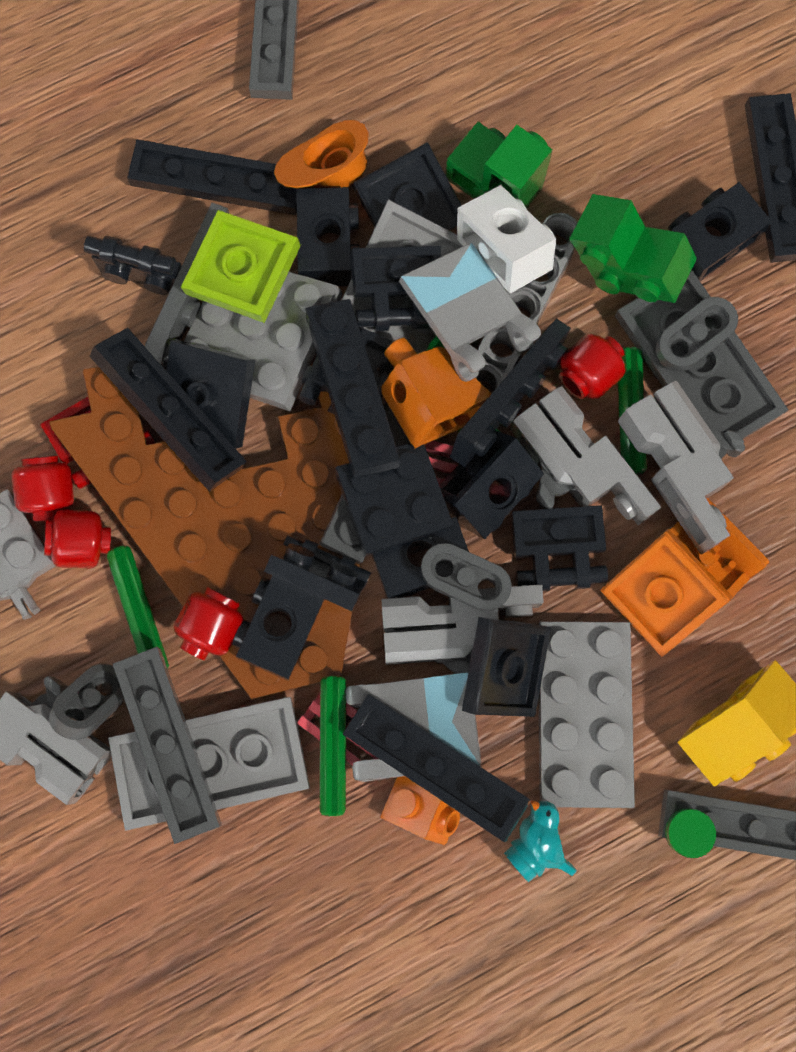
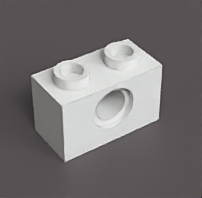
M501 185L458 207L457 240L463 246L473 243L499 282L509 293L518 290L553 270L556 237L547 225L541 224L527 211L520 199H515Z

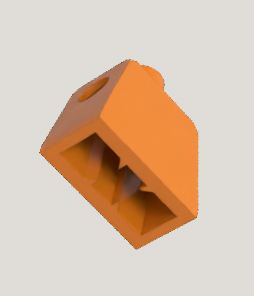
M400 338L393 342L384 352V356L394 369L381 387L382 395L414 448L463 428L491 395L476 378L467 382L459 378L446 348L439 346L417 354L406 338Z

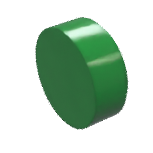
M681 809L673 813L668 819L665 827V837L668 845L677 854L687 858H699L709 853L716 841V829L710 817L705 813L695 809Z

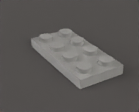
M539 622L538 624L551 627L538 698L540 801L547 800L556 807L635 808L630 622Z
M292 697L186 720L217 810L310 789ZM136 732L109 737L125 831L166 822Z

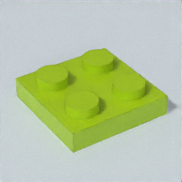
M218 210L181 288L188 296L265 323L301 244L295 236Z

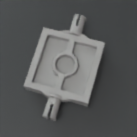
M7 489L0 493V601L12 599L22 619L26 620L31 618L32 615L25 606L24 601L34 615L40 611L27 588L31 586L37 577L54 568L55 565L52 562L51 556H44L43 543L25 514L16 509L14 497Z

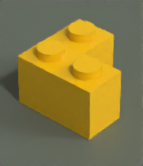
M775 659L742 681L727 701L696 720L677 743L713 786L718 785L729 777L734 782L741 780L756 767L755 762L765 756L768 761H772L791 746L788 738L796 734V683Z

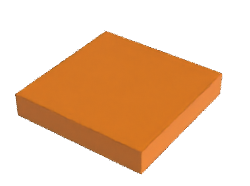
M669 529L600 589L661 657L666 655L732 598L731 594Z

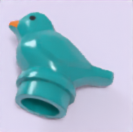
M547 800L531 801L530 816L525 818L520 825V838L511 842L512 846L504 852L505 856L528 883L537 875L541 877L545 868H558L573 876L577 869L564 858L558 830L560 821L558 809L552 802Z

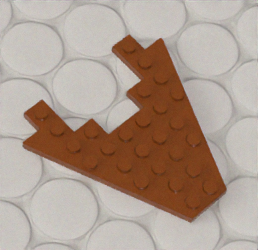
M99 367L82 370L91 413L50 421L51 429L182 606H184L191 593L195 591L204 593L206 588L209 587L240 603L237 611L242 614L244 620L251 622L259 606L251 602L262 577L269 580L272 577L271 574L264 572L271 554L284 543L287 535L303 542L308 538L319 543L342 496L334 470L335 467L349 463L335 414L327 411L331 403L329 394L325 391L320 392L318 397L320 408L278 416V423L287 456L286 460L241 469L209 492L165 441L147 445L140 413ZM384 396L382 398L383 406L386 403ZM320 545L318 547L319 549L327 553H330L338 558H343V556L334 553ZM324 599L289 681L237 659L236 655L239 648L233 645L227 654L220 657L251 699L320 683L322 677L341 676L352 611ZM273 612L266 617L264 628L272 636H283L290 630L291 620L285 613Z

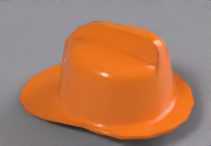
M344 120L329 126L317 136L284 154L275 166L274 175L277 182L285 187L292 188L312 185L315 188L352 186L354 182L362 177L367 167L364 150L368 144L369 132L365 125L357 120Z

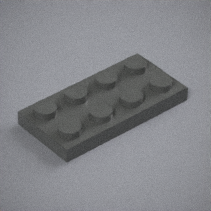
M691 270L675 303L661 300L647 302L637 298L617 310L615 314L616 319L634 346L641 349L642 358L661 386L665 387L677 381L705 423L710 426V429L720 432L727 430L738 432L742 439H745L789 410L735 331L725 342L686 371H672L660 363L656 355V344L665 329L701 301L710 298V295L693 270ZM705 319V324L708 328L718 329V325L714 320ZM671 346V350L675 355H685L684 349L681 346Z

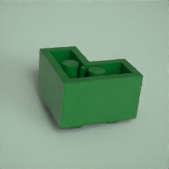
M478 121L447 158L445 175L450 183L473 199L501 185L515 199H520L527 209L543 188L553 149L548 147L547 142L539 134L533 131L527 132L517 124L505 137L499 130L487 128Z
M592 194L569 238L580 255L581 262L586 265L593 276L598 288L609 294H618L619 292L633 294L647 302L661 300L675 303L697 260L685 233L645 227L632 200Z

